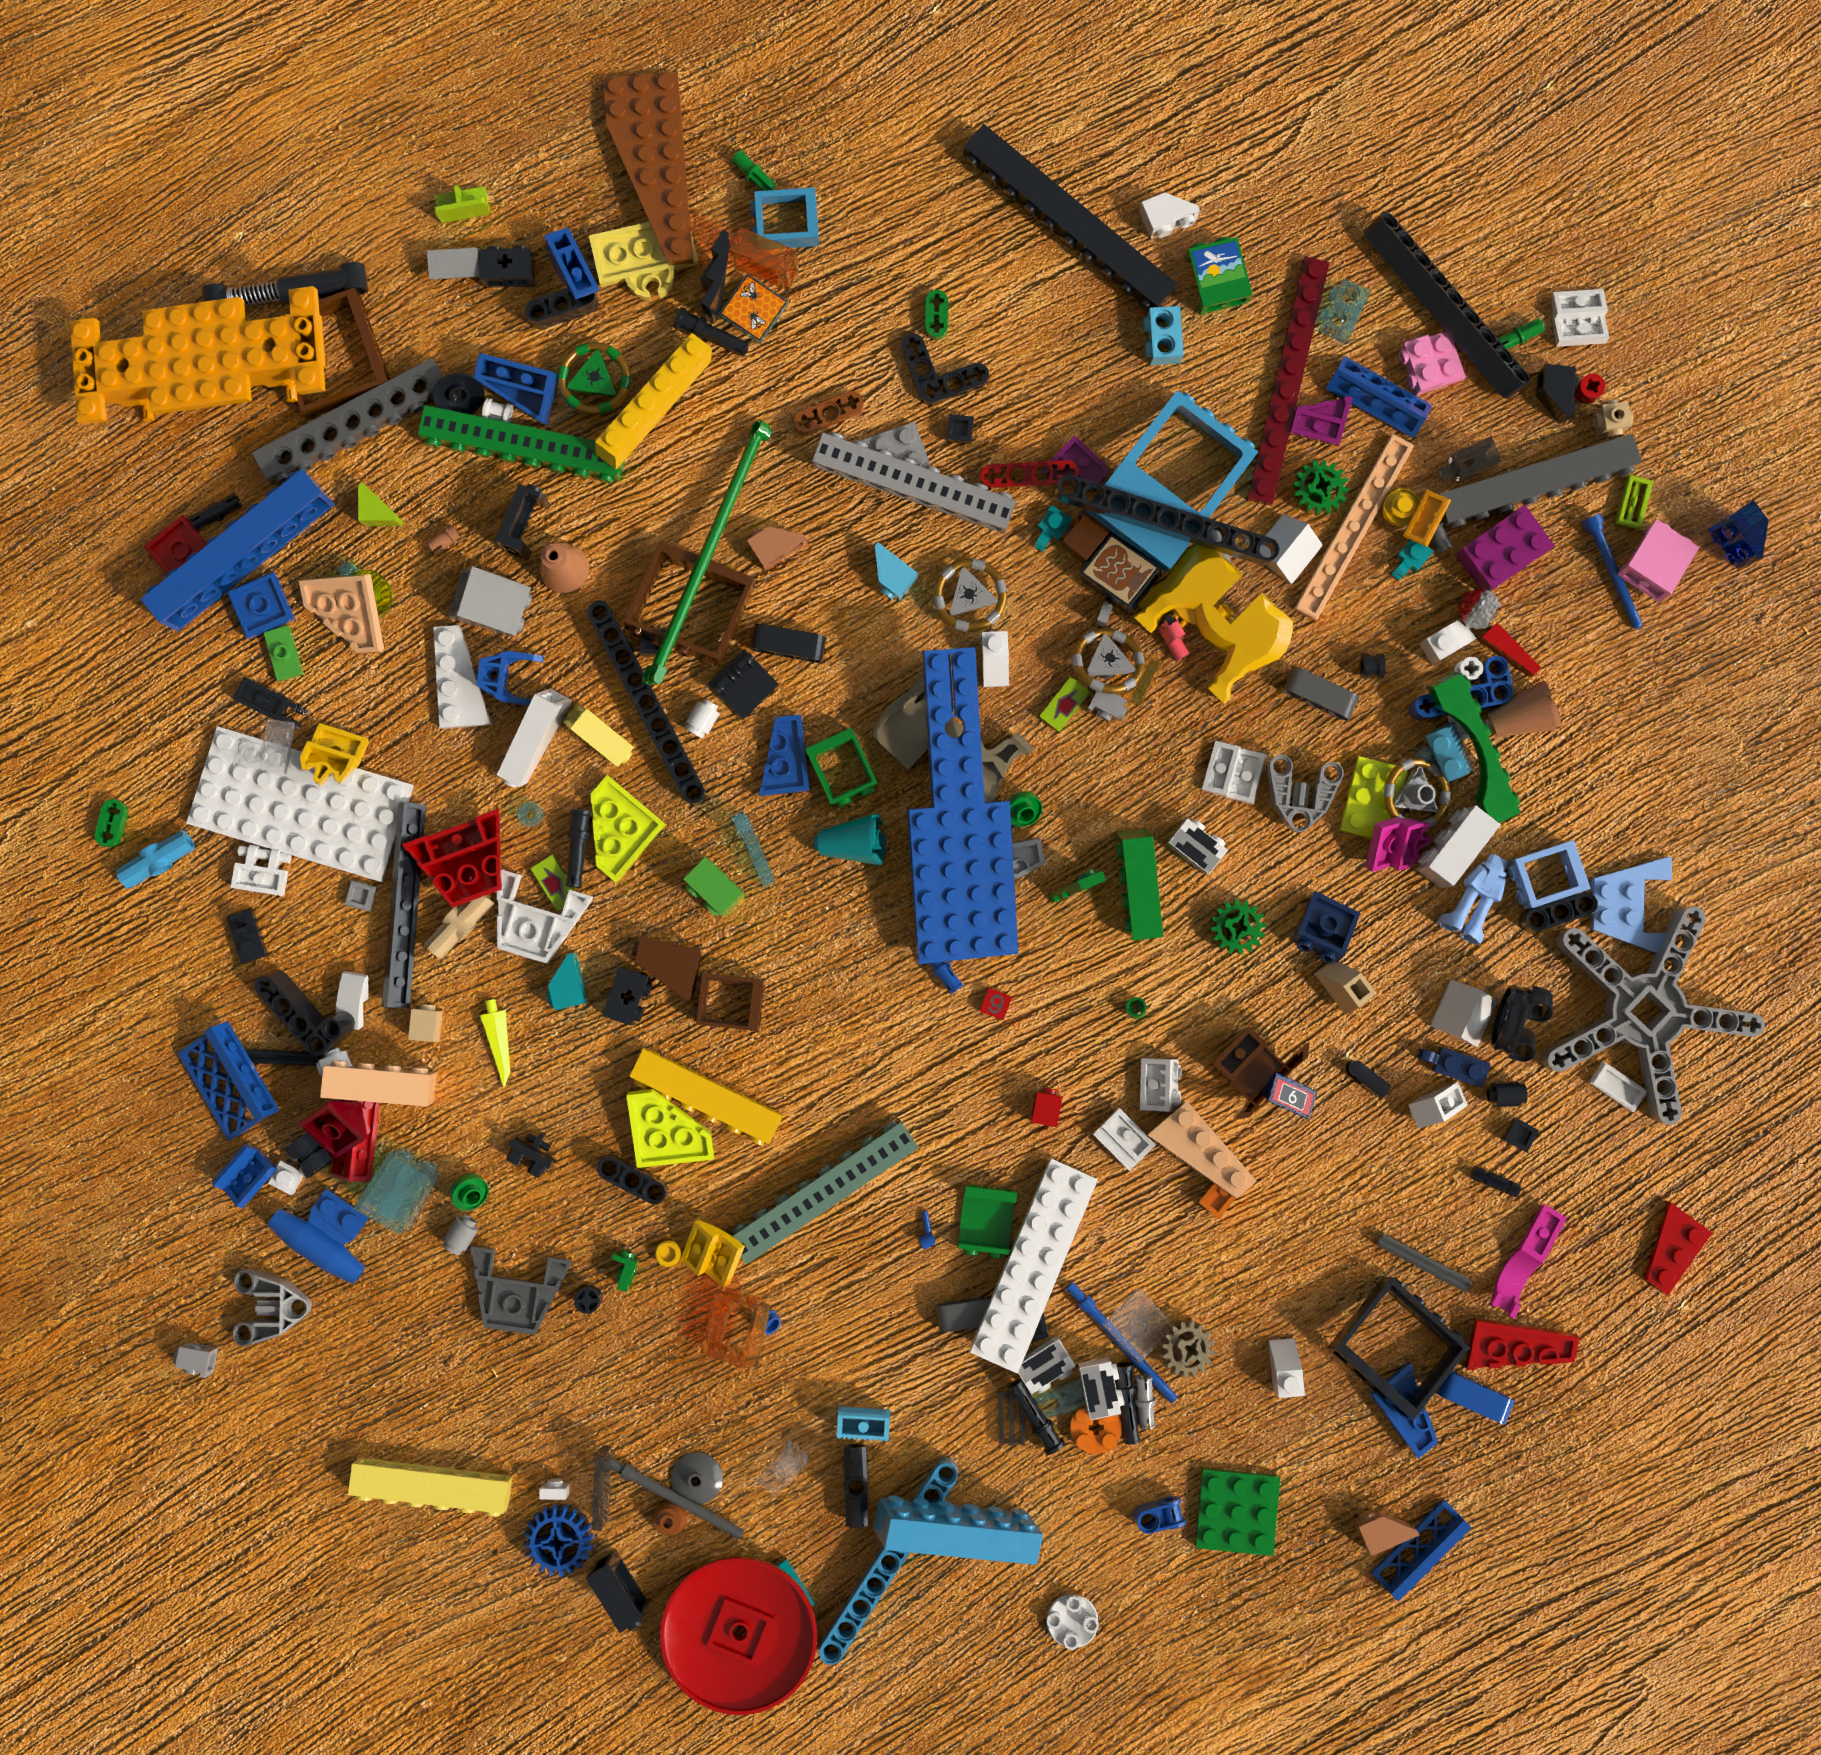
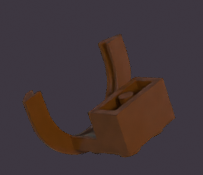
M1248 1026L1210 1064L1247 1100L1233 1117L1235 1120L1251 1117L1253 1111L1276 1087L1278 1078L1283 1080L1300 1063L1308 1058L1310 1045L1308 1042L1283 1063L1266 1046L1267 1043Z

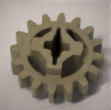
M1179 1320L1177 1321V1328L1169 1325L1170 1333H1162V1337L1166 1340L1165 1343L1158 1344V1346L1164 1348V1352H1161L1159 1357L1167 1359L1163 1366L1171 1368L1170 1373L1179 1374L1183 1378H1187L1189 1374L1195 1378L1197 1377V1370L1202 1373L1206 1372L1205 1363L1212 1365L1208 1357L1209 1355H1215V1352L1210 1350V1346L1215 1344V1342L1207 1339L1211 1333L1210 1331L1203 1330L1204 1325L1194 1324V1321L1187 1320L1185 1324ZM1185 1332L1184 1336L1178 1338L1180 1334Z

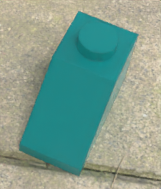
M577 953L567 954L548 985L549 991H546V998L549 1006H553L554 1010L588 1003Z

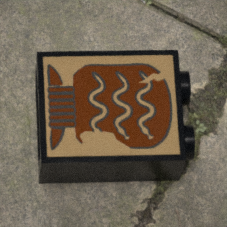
M1110 534L1107 539L1101 542L1096 548L1095 555L1085 561L1080 568L1082 582L1129 615L1132 614L1161 577L1159 566L1113 534Z

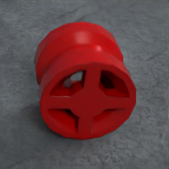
M1591 373L1586 375L1578 382L1577 389L1574 391L1575 398L1583 404L1594 402L1605 391L1606 384L1604 379L1598 374Z

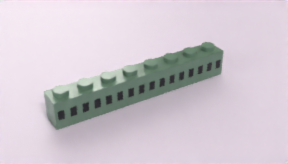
M894 1120L881 1128L883 1133L875 1138L872 1134L860 1142L862 1145L860 1149L855 1152L850 1149L839 1157L841 1162L833 1167L829 1163L817 1172L819 1174L817 1178L812 1181L807 1178L796 1186L798 1191L790 1196L786 1192L775 1200L776 1206L770 1210L764 1207L753 1215L755 1220L747 1225L743 1221L732 1229L734 1234L731 1236L745 1246L741 1254L744 1263L747 1265L917 1150L919 1147L903 1122L896 1123Z

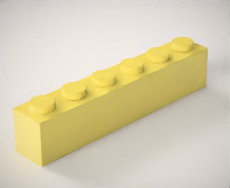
M358 1458L352 1463L348 1495L356 1496V1499L360 1501H369L372 1498L382 1499L381 1502L386 1504H395L401 1501L408 1502L407 1505L411 1507H422L423 1504L433 1505V1508L437 1510H448L451 1507L459 1508V1511L462 1513H474L476 1510L484 1511L485 1515L500 1516L509 1507L513 1476Z

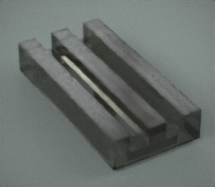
M998 1391L999 1446H1004V1444H1009V1446L1015 1444L1025 1445V1414L1020 1405L1019 1438L1014 1436V1395L1011 1391ZM1004 1397H1008L1009 1438H1004Z

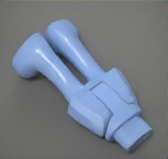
M1490 853L1487 861H1483L1481 865H1478L1465 879L1464 885L1466 889L1455 910L1451 913L1442 914L1438 918L1437 924L1448 931L1460 932L1459 936L1471 944L1480 945L1484 937L1482 926L1493 902L1501 901L1505 886L1504 877L1507 875L1504 871L1508 862ZM1476 897H1480L1481 899L1475 912L1464 926L1466 917Z

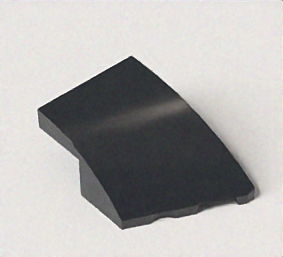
M724 229L711 247L713 259L700 278L702 288L708 291L701 301L706 320L713 324L718 319L722 308L728 263L729 232Z

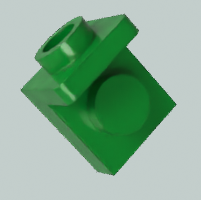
M621 1249L620 1252L615 1251L611 1259L625 1264L624 1267H619L615 1281H618L616 1289L627 1292L631 1288L640 1259L635 1257L634 1252Z

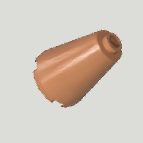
M552 543L542 550L538 570L545 586L556 593L568 594L585 584L589 576L590 566L586 555L577 546L569 543Z
M1543 680L1513 697L1510 701L1489 712V718L1485 719V722L1491 734L1494 733L1496 737L1552 731L1561 728L1556 703L1552 701L1550 696L1552 693L1546 681Z

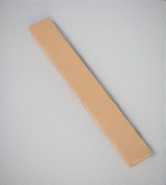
M1394 434L1390 435L1293 610L1313 621H1317L1414 445Z

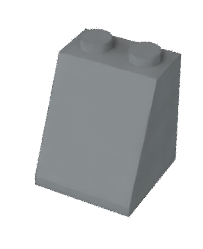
M473 566L463 569L447 618L509 637L516 636L517 633L521 632L524 625V619L522 618L524 608L528 609L531 603L532 595L529 594L531 587Z

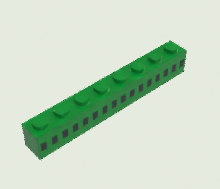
M424 405L418 435L427 446L440 448V445L448 446L450 450L458 453H464L465 450H468L482 458H489L490 455L497 456L499 460L506 463H514V460L524 462L525 466L531 468H539V465L549 467L548 470L560 474L564 471L573 472L574 476L588 479V476L598 477L599 481L613 484V481L621 482L625 460L617 469H614L596 455L595 440Z

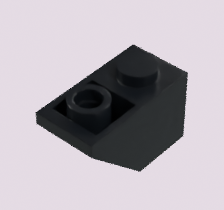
M1545 364L1538 371L1536 397L1558 423L1564 424L1574 415L1576 410V401H1573L1574 391L1577 389L1579 380L1578 376H1575L1576 367Z

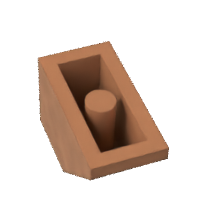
M767 527L764 530L763 528H758L749 535L750 538L747 540L749 547L765 571L807 545V539L804 534L773 527Z
M1366 1510L1358 1515L1359 1518L1353 1520L1364 1547L1371 1556L1419 1536L1418 1531L1411 1523L1379 1510Z

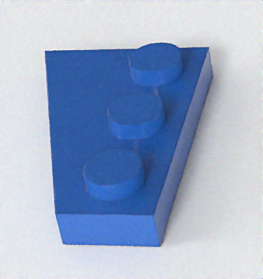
M801 714L775 718L759 797L810 791Z
M1407 1362L1385 1380L1407 1401L1419 1387L1413 1374L1412 1363ZM1374 1391L1369 1393L1415 1458L1419 1459L1438 1443L1429 1413L1426 1412L1425 1407L1415 1420H1408L1400 1416Z

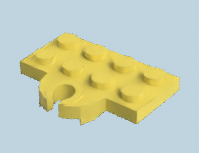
M649 222L589 235L601 287L626 282L629 290L636 297L651 301L650 292L646 290L648 283H659L657 291L660 298H662L673 287L675 270L699 265L692 236L694 263L668 266Z

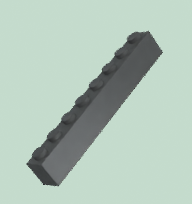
M1633 434L1440 493L1439 495L1451 500L1440 523H1444L1442 525L1443 528L1451 526V529H1456L1466 525V521L1470 519H1475V522L1482 521L1491 517L1490 513L1499 511V514L1514 510L1515 505L1523 504L1530 506L1539 502L1538 498L1547 496V499H1552L1562 495V491L1571 489V492L1581 490L1587 487L1586 483L1595 481L1597 485L1610 480V476L1619 474V477L1629 475L1635 472L1634 468L1642 463Z

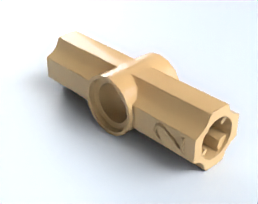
M487 895L455 907L446 915L442 921L443 924L424 945L439 959H442L459 940H463L474 930L477 925L476 922L491 908L494 902Z

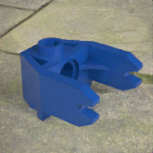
M504 651L480 659L477 686L501 702L529 706L532 699L515 697L506 689L509 665L518 660L543 663L544 656ZM496 671L497 677L492 680L491 673Z

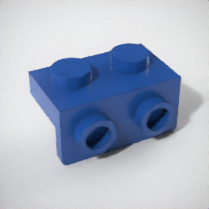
M246 1144L236 1152L231 1161L218 1173L217 1177L212 1181V1185L224 1190L237 1207L244 1208L277 1168L261 1149Z

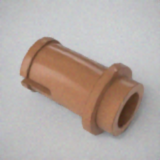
M453 525L445 526L444 531L427 541L428 546L436 555L455 542L457 544L458 539L461 538Z

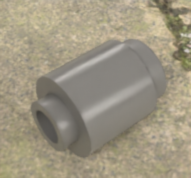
M465 1214L463 1216H456L444 1236L443 1247L455 1255H461L462 1251L467 1250L479 1230L476 1225L477 1221Z

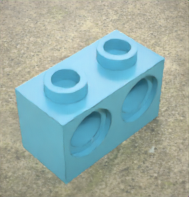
M1180 306L1150 308L1147 317L1143 318V330L1148 332L1149 340L1145 342V356L1150 357V365L1180 364L1184 356ZM1159 319L1164 320L1168 326L1161 328L1156 324V321ZM1165 344L1169 347L1170 351L1163 353L1159 351L1157 346Z

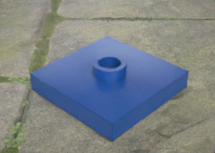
M275 572L227 591L247 639L254 638L264 632L296 620Z

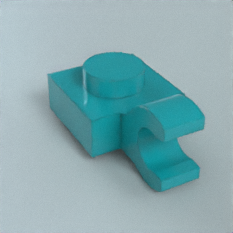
M1051 505L1037 529L1042 531V534L1037 539L1034 548L1043 552L1051 538L1059 542L1073 518Z
M1409 540L1396 556L1402 562L1391 575L1399 581L1409 569L1416 573L1434 551L1429 547H1424Z

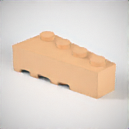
M332 1060L331 1065L323 1067L320 1098L429 1106L434 1103L437 1072H427V1068L412 1067L411 1070H401V1066L385 1065V1069L374 1068L372 1063H358V1067L348 1066L347 1061Z
M1188 1101L1147 1135L1235 1199L1257 1182Z

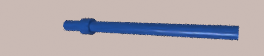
M1071 1282L1065 1289L1078 1302V1307L1096 1321L1143 1374L1152 1375V1384L1170 1404L1178 1398L1173 1390L1095 1306L1096 1302L1089 1295L1086 1296L1074 1282Z

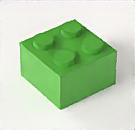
M706 857L684 878L688 883L685 888L695 898L699 899L702 897L706 901L704 906L714 916L720 914L726 917L746 896L727 875Z

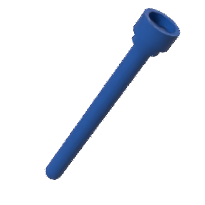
M1599 513L1581 521L1584 531H1588L1589 535L1592 534L1632 627L1640 629L1642 621L1623 578L1617 575L1619 568L1601 530L1604 528L1601 514Z

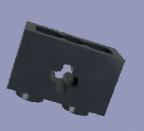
M522 245L512 246L511 249H502L498 246H488L486 249H479V279L485 288L535 287L534 255L530 248Z
M618 967L602 1016L630 1026H634L636 1021L640 1022L645 1010L644 1007H641L644 997H649L653 983H650L651 977ZM632 990L631 995L635 997V1000L629 1001L626 1004L627 999L623 997L624 993H629Z

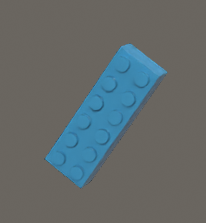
M898 1496L879 1497L873 1527L884 1550L1037 1565L1043 1533L1031 1516L1022 1509L1004 1511L995 1506L984 1509L973 1504L956 1506L947 1501H940L938 1504L929 1503L920 1498L908 1501Z

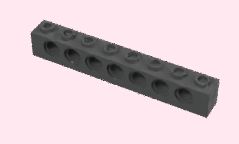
M431 358L252 452L265 479L273 485H281L286 482V478L292 472L300 471L301 469L307 472L317 462L330 460L335 456L336 452L342 449L353 448L358 444L359 440L377 435L380 429L388 425L393 426L400 423L403 417L408 414L421 412L424 409V405L434 401V386L444 375L435 360ZM426 384V389L422 393H416L419 385ZM398 396H404L401 404L394 405V400ZM375 408H381V413L378 416H371ZM358 419V425L353 429H349L351 421ZM332 431H336L335 438L327 441V435ZM313 443V449L305 453L306 445ZM286 455H291V460L287 464H282L283 458Z

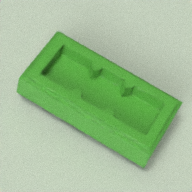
M287 625L264 632L277 681L282 682L303 676L304 673L291 627Z

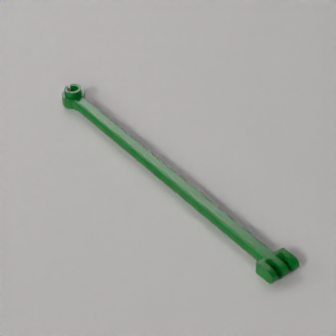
M762 419L756 420L750 429L747 445L652 665L647 666L643 674L642 682L646 685L662 683L667 669L664 668L759 445L761 441L765 442L771 436L772 429Z

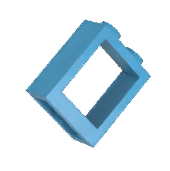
M815 187L754 191L755 201H750L751 216L756 217L757 225L752 226L753 241H758L759 250L819 246ZM806 202L808 232L764 234L762 204Z

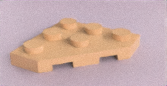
M371 574L314 578L299 581L303 606L311 613L315 612L323 619V624L337 636L341 635L349 642V647L356 653L384 650Z

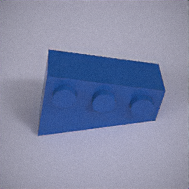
M479 353L474 378L548 426L558 386L557 374Z

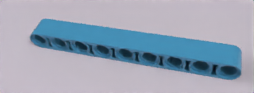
M949 1457L940 1458L934 1464L911 1501L916 1498L937 1504L940 1501H944L958 1478L955 1461ZM944 1466H948L953 1470V1473L948 1477H943L939 1474V1470ZM928 1489H935L939 1494L936 1498L929 1499L925 1496V1492ZM881 1546L822 1637L819 1655L824 1663L834 1665L842 1659L910 1552L884 1550L883 1546ZM886 1555H891L896 1561L891 1565H887L882 1561V1558ZM876 1577L882 1583L877 1587H873L868 1584V1580ZM856 1600H864L867 1606L863 1609H858L853 1603ZM842 1622H849L853 1628L844 1631L839 1625ZM829 1644H834L838 1647V1650L834 1653H829L825 1650V1647Z

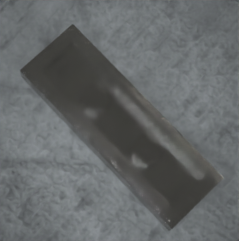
M602 1445L594 1459L592 1528L597 1531H602L609 1519L612 1446Z

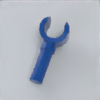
M928 1211L922 1212V1218L926 1234L919 1236V1240L923 1249L934 1246L935 1238L930 1228Z

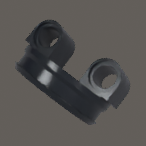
M1516 984L1508 986L1495 1017L1491 1035L1492 1048L1495 1051L1501 1050L1508 1054L1509 1059L1520 1062L1532 1060L1535 1056L1536 1036L1533 1031L1524 1028L1526 1019L1545 1022L1552 1017V993L1547 989L1534 985L1532 989L1517 987Z

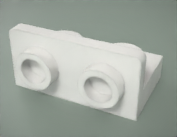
M1141 1058L1140 1110L1170 1112L1178 1109L1181 1103L1178 1080L1182 1076L1179 1059Z

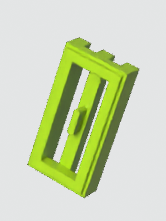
M1630 474L1626 476L1614 525H1623L1625 528H1633L1636 531L1641 530L1654 481ZM1635 482L1626 519H1623L1632 483ZM1641 484H1643L1645 486L1642 498L1640 501L1635 522H1633L1632 518L1635 506L1637 503Z

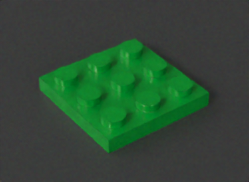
M1201 1467L1195 1547L1197 1549L1274 1556L1280 1476Z

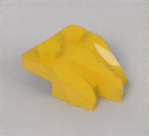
M319 723L311 742H306L300 755L302 770L315 769L313 780L320 787L331 776H334V780L341 784L359 766L369 744L368 738Z

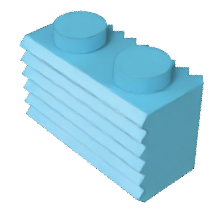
M1454 722L1438 727L1425 736L1447 782L1467 775L1475 765L1472 763V759H1469L1468 750L1463 745L1462 737L1458 736L1460 732L1456 731L1457 727L1454 726Z
M839 1406L837 1419L838 1439L841 1437L845 1439L847 1437L849 1440L851 1438L854 1440L856 1438L859 1440L863 1438L870 1441L872 1439L875 1441L878 1439L882 1441L884 1439L886 1442L889 1440V1409Z

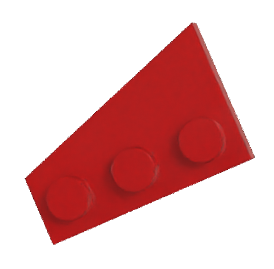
M1667 1201L1664 1209L1666 1210L1665 1216L1657 1232L1659 1233L1655 1248L1652 1249L1643 1278L1665 1295L1670 1294L1712 1235L1710 1230L1673 1203Z

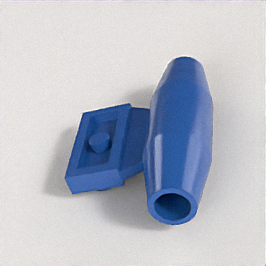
M328 1188L325 1189L310 1210L309 1222L279 1209L267 1224L289 1248L324 1272L346 1282L354 1284L366 1268L344 1245L356 1238L370 1217Z

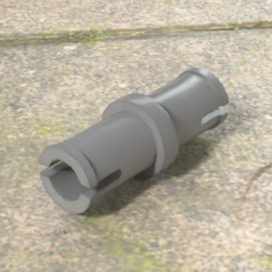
M1138 1374L1136 1375L1137 1397L1135 1398V1405L1138 1407L1139 1428L1146 1430L1147 1424H1149V1428L1152 1429L1155 1427L1153 1406L1156 1405V1399L1152 1392V1375L1143 1374L1144 1379H1142V1375Z

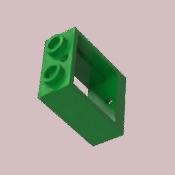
M852 728L805 749L831 806L837 805L838 808L850 804L852 802L851 798L860 794L862 798L875 792L874 787L878 786V783ZM851 743L869 781L834 797L817 758Z

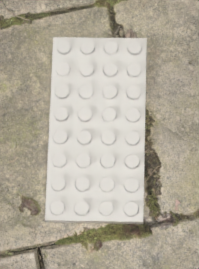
M217 726L186 824L266 848L280 849V852L384 882L395 848L399 802H409L414 785L356 768L341 784L334 780V776H331L320 787L313 780L315 769L302 770L300 762L302 751Z

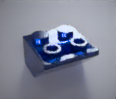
M1754 500L1734 510L1708 528L1714 542L1721 545L1726 552L1728 561L1736 566L1737 569L1760 559L1764 555L1769 520Z

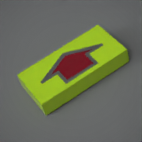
M1070 676L1039 718L1059 733L1090 694V691Z
M551 855L530 869L557 912L564 908L568 891L576 890L565 887L567 876L554 855Z

